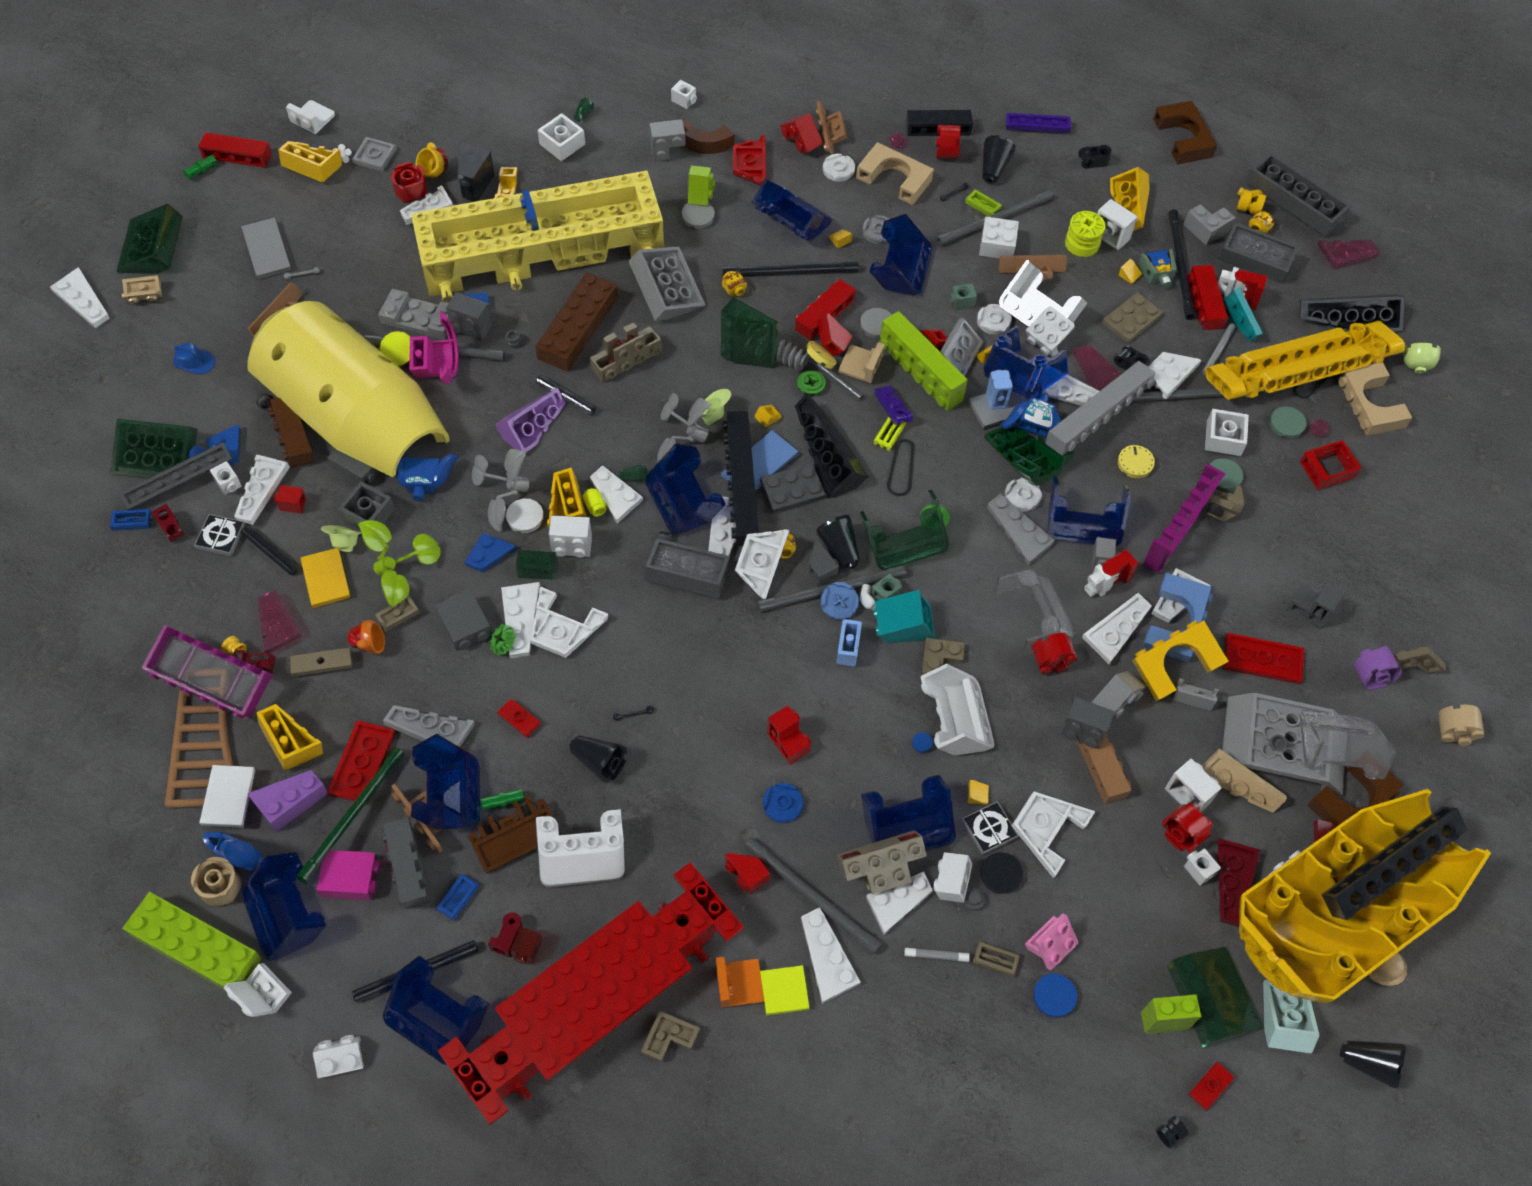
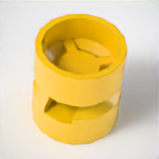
M1243 189L1236 210L1242 212L1249 211L1250 214L1255 215L1262 210L1266 195L1260 193L1254 195L1253 191Z

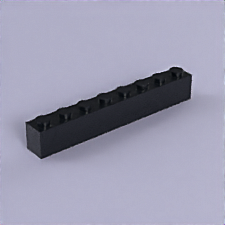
M726 411V419H722V428L726 430L723 440L724 445H727L725 460H728L729 463L726 464V475L730 476V480H727V491H731V496H728V505L732 507L730 523H733L734 526L731 527V539H735V546H743L747 534L759 533L748 411Z

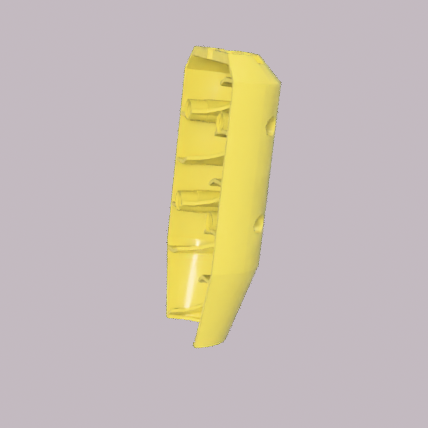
M304 301L282 308L270 315L255 334L248 357V371L273 394L281 398L301 419L336 450L393 477L396 475L398 463L405 451L422 436L431 433L434 435L436 442L448 443L450 441L448 433L418 383L325 304L317 301Z

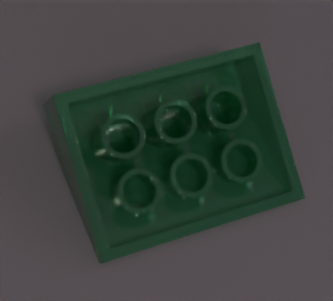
M165 204L131 218L117 272L159 273L168 270L172 265L171 262L175 253L183 216L172 206Z
M733 297L721 310V356L735 364L775 368L778 321Z
M117 419L110 474L151 478L189 459V451L196 446L198 429L182 425Z
M1226 947L1191 953L1173 959L1169 963L1167 968L1179 995H1197L1201 1018L1193 1027L1203 1049L1263 1029V1025Z

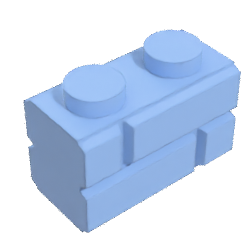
M996 370L990 374L986 397L989 409L991 410L1005 409L1008 405L1013 386L1009 371Z
M847 619L842 621L837 664L856 666L862 622Z

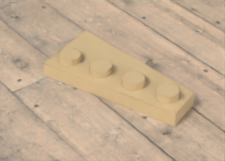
M1218 749L1202 765L1203 770L1210 777L1215 778L1221 788L1230 791L1229 794L1236 797L1242 796L1248 799V802L1273 813L1286 801L1287 796L1221 749Z

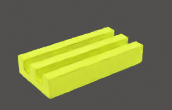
M888 417L874 439L873 444H879L881 448L886 447V450L890 451L904 429L905 421L899 425L890 442L887 443L897 425L893 424L885 438L881 440L892 422L890 417Z

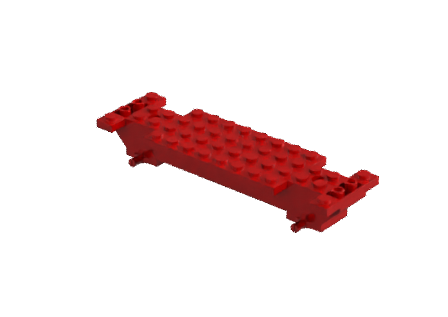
M691 862L673 874L674 879L685 892L668 905L665 902L658 907L660 911L655 915L651 916L638 900L495 1007V1011L506 1024V1027L491 1038L489 1035L485 1036L486 1040L484 1038L481 1040L483 1044L469 1054L457 1036L438 1050L443 1060L490 1126L509 1112L502 1101L509 1094L518 1092L524 1102L528 1100L527 1097L529 1099L532 1097L524 1085L532 1076L538 1073L537 1070L540 1071L546 1081H549L691 971L692 966L686 960L687 957L695 954L702 964L705 963V960L708 961L709 957L702 948L706 942L714 937L713 934L716 931L727 943L744 930V926ZM685 919L688 921V924L686 926H679L677 922ZM505 1055L508 1057L505 1064H497V1059L500 1056Z

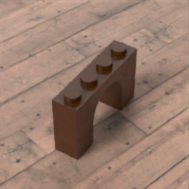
M1193 101L1156 108L1153 120L1159 130L1182 127L1191 131L1195 136L1190 139L1175 141L1171 154L1177 165L1213 158L1217 149V143L1212 138L1210 130L1206 127L1204 119L1201 118L1198 108L1195 107Z
M1366 750L1350 765L1347 771L1366 788L1369 795L1368 806L1362 808L1352 807L1342 801L1328 786L1320 791L1307 806L1323 821L1336 823L1337 827L1361 809L1398 798L1401 795L1399 790L1404 785Z

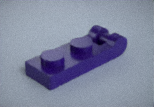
M892 386L875 389V396L894 425L901 424L904 421L906 423L913 421L912 412L906 409Z

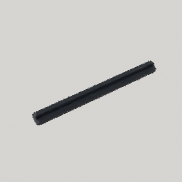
M472 940L352 991L353 999L356 1003L470 956L478 952V946L475 940Z

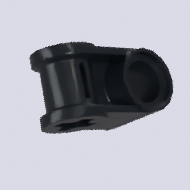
M1108 145L1081 148L1078 155L1082 159V167L1085 169L1106 167L1109 164L1112 149Z
M1125 345L1121 353L1114 357V363L1125 370H1128L1138 361L1146 366L1149 364V357L1142 354L1129 345Z

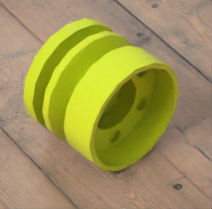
M1081 211L1073 215L1065 238V246L1068 251L1079 257L1094 255L1100 247L1105 231L1103 218L1091 211Z

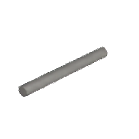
M1230 323L1202 372L1204 375L1206 367L1215 365L1236 327L1235 324Z

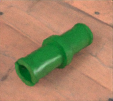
M210 155L202 161H196L193 166L184 169L183 173L190 180L200 173H205L207 169L218 163L216 158Z
M522 789L506 793L501 791L497 795L481 798L483 811L500 806L505 808L506 805L516 801H524Z

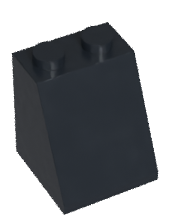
M460 142L458 178L462 198L476 202L480 199L495 175L491 151Z

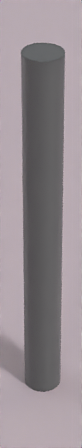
M809 355L808 361L859 401L863 398L864 395L831 369L825 368L823 363H817Z

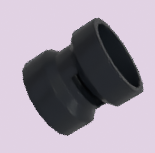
M1176 1116L1171 1117L1168 1120V1124L1161 1125L1156 1129L1159 1139L1170 1149L1177 1144V1140L1184 1139L1189 1135L1184 1123Z

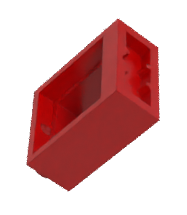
M1343 440L1306 451L1300 460V464L1317 490L1354 479L1361 470L1360 463L1355 459L1350 448ZM1336 455L1346 471L1328 476L1318 460Z

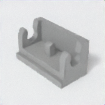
M1179 678L1175 685L1176 691H1174L1172 700L1209 711L1213 709L1218 697H1216L1219 689L1214 688L1213 691L1184 684V679Z

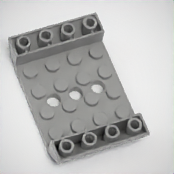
M1248 693L1227 698L1222 751L1246 768L1322 784L1321 791L1328 786L1336 795H1343L1347 722L1335 710L1258 693ZM1286 717L1294 718L1296 724H1290ZM1277 734L1284 737L1288 734L1294 738V742L1287 741V745L1282 751H1274L1269 745L1270 738ZM1277 738L1276 743H1275V745H1274L1275 748L1278 747V745H1279V743H1280V741H1281V740L1278 739V738ZM1283 753H1290L1293 760H1287Z

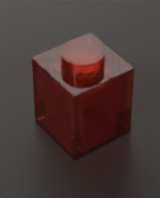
M521 927L510 950L514 960L522 964H526V962L533 964L543 941L542 935Z

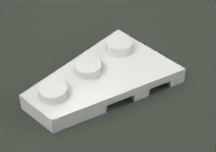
M442 185L437 188L438 191L435 193L426 194L425 199L414 201L400 210L406 225L413 224L411 213L453 206Z
M603 465L590 476L592 485L600 491L607 509L611 512L617 524L643 501V497Z

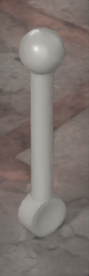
M315 267L313 270L293 274L285 273L284 278L285 280H290L291 277L311 273L318 274L320 269Z

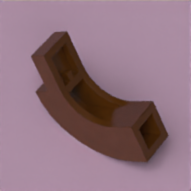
M684 118L682 119L685 131V146L690 150L703 154H716L733 147L735 134L725 125L714 131L704 132L695 129Z

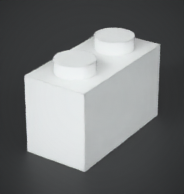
M944 852L943 859H940L938 864V879L934 881V891L939 899L964 903L972 869V862L968 855Z

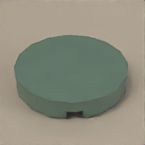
M1287 406L1274 410L1269 421L1272 431L1280 437H1287L1286 439L1298 438L1303 434L1307 426L1304 415L1299 410Z
M1221 458L1210 463L1211 466L1226 473L1216 487V490L1231 492L1235 490L1237 484H1241L1243 472L1236 462Z

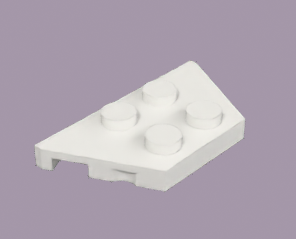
M1162 352L1148 366L1156 372L1153 386L1156 389L1159 388L1163 392L1162 397L1167 399L1200 365L1201 360Z
M787 529L747 534L735 572L763 600L766 599L788 536L789 530Z

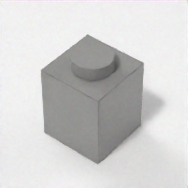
M1097 537L1093 546L1092 566H1097L1098 564L1102 566L1104 562L1115 556L1116 540Z

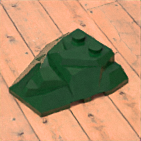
M1000 427L986 433L984 436L985 440L1007 460L1023 479L1035 486L1059 476L1062 467L1069 463L1075 453L1068 451L1062 456L1043 443L1044 438L1040 436L1037 440L1028 437V432L1015 427L1010 429Z

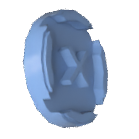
M835 582L824 589L820 605L823 612L829 618L843 621L850 618L856 612L859 606V597L851 585L844 582Z

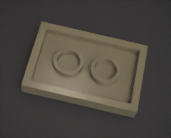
M1137 292L1106 316L1102 324L1126 343H1129L1162 317L1163 312Z

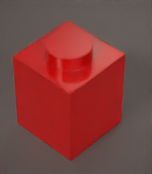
M280 485L279 491L275 493L274 501L280 511L302 514L307 499L303 488Z

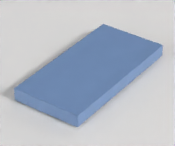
M773 430L751 447L755 491L762 486L760 482L761 477L778 473L798 455V451ZM725 469L721 473V477L727 481L730 480V476L726 475Z

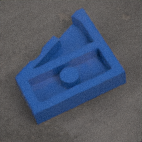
M529 190L522 191L523 199H520L522 209H526L524 215L526 222L530 223L531 230L537 231L539 230L537 216Z
M238 424L205 439L209 448L222 442L226 445L233 459L228 462L230 466L239 462V433H241V429Z
M482 533L465 560V565L483 573L491 565L501 561L502 557L507 553L515 552L516 547L506 541Z

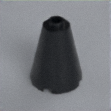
M991 135L985 139L982 178L985 182L990 184L997 182L1013 157L1016 145L1009 138L1005 137L1004 140L1000 138V135Z
M849 515L835 517L836 521L823 523L816 531L819 538L840 565L849 570L858 566L860 557L852 519Z
M582 735L573 738L570 742V752L605 783H610L608 781L610 779L615 780L626 763L623 757L624 753L627 754V749L621 744Z
M1348 1040L1347 1044H1342L1340 1057L1344 1058L1343 1062L1391 1088L1397 1089L1402 1075L1400 1073L1404 1065L1406 1046L1401 1043Z

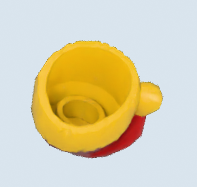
M430 142L427 144V148L421 149L418 153L415 165L417 166L418 164L423 168L426 177L437 178L446 172L448 158L442 149L437 148L434 143Z

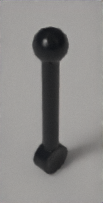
M964 183L961 187L957 188L956 190L946 195H941L940 200L945 201L947 197L961 191L962 189L966 190L969 187V185L967 183Z
M647 706L643 710L623 714L615 713L613 719L618 721L623 717L643 713L652 714L654 708Z

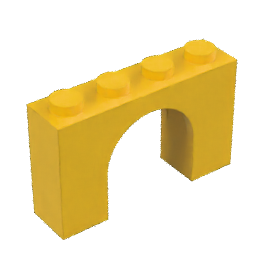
M1197 620L1186 625L1188 629L1183 632L1180 629L1169 635L1171 639L1165 642L1163 639L1152 644L1154 648L1146 651L1144 648L1135 653L1136 658L1132 662L1155 701L1176 691L1164 668V657L1170 648L1184 646L1191 649L1197 655L1207 673L1229 662L1204 620L1200 623Z

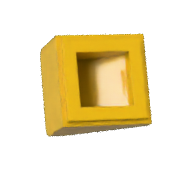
M843 229L828 237L837 248L852 242V234Z
M1129 259L1120 268L1118 276L1133 284L1142 275V272L1135 262Z
M998 344L991 345L977 353L976 358L982 364L991 360L997 354Z
M773 405L759 406L755 413V418L763 427H767L782 418Z
M969 780L967 803L988 805L989 785Z

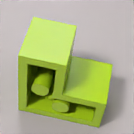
M691 165L688 183V204L708 206L709 199L712 200L716 182L714 175L711 173V168Z

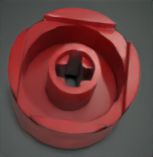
M938 125L937 135H940V137H937L936 147H939L936 151V158H959L961 126Z
M410 162L401 163L394 168L393 173L391 172L394 193L403 203H409L410 201L425 197L427 194V183L424 170L420 165L417 164L415 166Z
M1066 633L1048 635V640L1042 642V639L1032 645L1033 654L1042 675L1053 671L1065 672L1069 669V665L1078 660L1071 640Z
M1189 802L1188 804L1180 805L1162 821V828L1165 826L1167 831L1165 836L1175 848L1180 851L1185 849L1188 850L1186 853H1191L1210 837L1213 824L1210 819L1204 817L1193 803Z

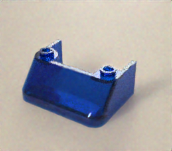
M1018 326L1013 327L994 341L984 365V375L987 378H990L992 371H1009L1013 386L1011 391L1024 398L1036 397L1069 374L1067 353L1064 349L1052 358L1045 355H1037L1029 360L1017 354L1021 350Z
M1053 477L1048 512L1049 536L1056 540L1095 544L1097 537L1116 540V546L1120 545L1124 537L1132 496L1129 487L1124 485L1121 503H1109L1105 507L1103 515L1067 511L1068 502L1066 498L1058 495L1060 488L1058 477Z

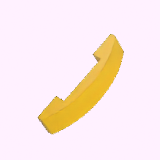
M501 167L498 192L494 198L516 194L517 167Z

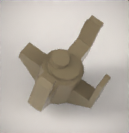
M1237 484L1233 494L1215 489L1213 495L1208 500L1220 505V509H1223L1224 512L1222 516H1218L1210 511L1207 514L1223 522L1238 515L1245 503L1242 486Z

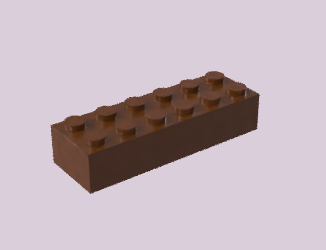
M586 272L535 346L537 359L569 372L618 299L617 284Z

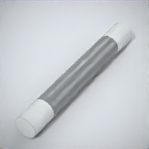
M905 948L904 956L969 962V953Z

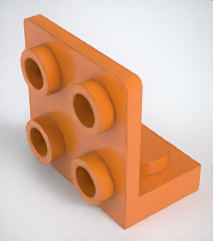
M724 957L716 958L721 1008L764 1002L758 959L725 963Z

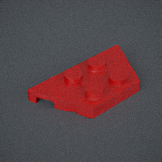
M761 135L760 139L755 141L750 139L744 143L733 145V175L766 186L765 135Z

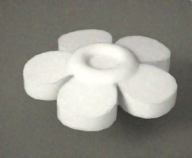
M339 144L338 149H340L341 161L348 163L350 161L348 156L352 152L349 148L345 149V145Z

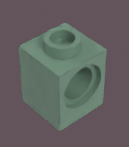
M973 284L953 286L952 293L949 294L950 304H953L954 310L975 308L977 295Z
M888 574L872 586L871 596L878 601L900 595L902 591L901 582L891 574Z

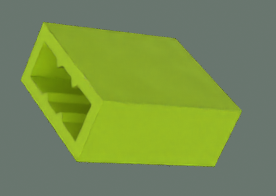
M1197 995L1153 998L1141 1011L1145 1034L1189 1030L1201 1018Z

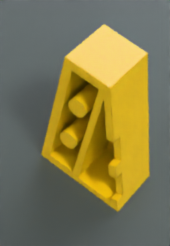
M288 141L278 149L282 167L322 183L342 166L340 149L337 148L332 151L326 150L324 146L313 148L309 147V144Z
M274 704L256 712L258 724L284 771L323 754L322 742L311 736L304 727L299 726L278 705Z

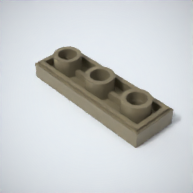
M351 648L290 656L291 675L294 677L353 668Z

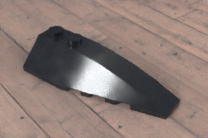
M1392 294L1300 300L1299 318L1350 328V325L1353 323L1368 324L1381 321L1392 331H1403L1405 296Z
M806 393L795 405L800 424L805 431L804 437L808 441L809 453L813 457L815 463L813 466L831 497L857 489L869 476L832 421L813 398Z

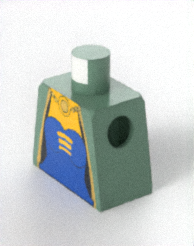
M1172 249L1142 253L1138 262V267L1150 284L1160 283L1164 289L1172 285L1171 281H1173L1177 270Z

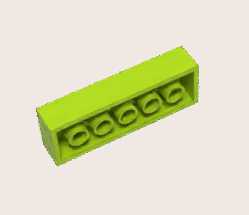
M899 311L882 321L879 342L885 344L884 349L891 354L892 358L897 360L903 369L909 372L917 383L922 385L927 394L931 395L938 405L946 411L961 403L964 399L968 379Z
M150 891L122 928L130 937L225 990L224 986L227 983L246 981L262 959L253 949Z

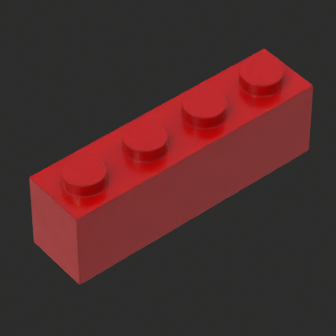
M205 132L198 146L203 159L213 155L217 161L262 168L267 167L272 156L269 142Z
M1213 265L1193 266L1191 272L1188 273V279L1191 284V295L1195 299V309L1199 313V323H1201L1203 330L1223 329L1228 317Z
M841 279L836 283H832L825 293H821L814 303H810L802 314L797 315L795 331L812 341L819 334L817 320L828 313L834 318L840 315L855 301L856 289Z

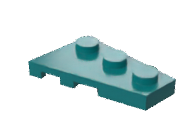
M1234 289L1223 299L1225 310L1250 342L1263 333L1241 289Z

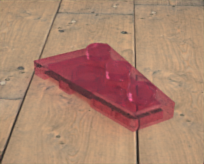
M1319 240L1317 244L1334 269L1377 257L1380 252L1372 240H1351L1350 242H1341V240L1326 242L1325 240Z
M1091 345L1074 349L1073 354L1092 388L1101 391L1121 375Z
M276 590L257 598L264 653H271L302 637Z

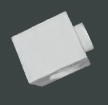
M682 80L671 89V101L686 109L691 104H694L697 99L696 88Z
M227 461L210 470L224 495L242 487L237 475Z
M1205 848L1199 853L1195 850L1188 855V861L1184 865L1200 886L1213 878L1221 869ZM1197 862L1202 863L1205 869L1200 868Z

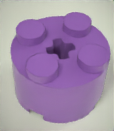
M1388 646L1372 651L1370 649L1362 651L1359 654L1360 658L1353 664L1362 684L1368 690L1384 688L1388 686L1386 682L1391 679L1394 682L1402 674V670Z

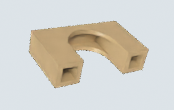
M877 142L857 166L856 178L871 185L882 171L888 169L899 170L908 177L900 186L899 199L913 205L931 183L934 169Z
M1383 362L1369 364L1363 368L1341 373L1338 378L1339 386L1342 387L1346 399L1353 408V413L1357 416L1360 427L1364 430L1366 436L1404 429L1412 419L1405 404L1379 407L1369 402L1364 396L1363 390L1384 386L1390 375Z

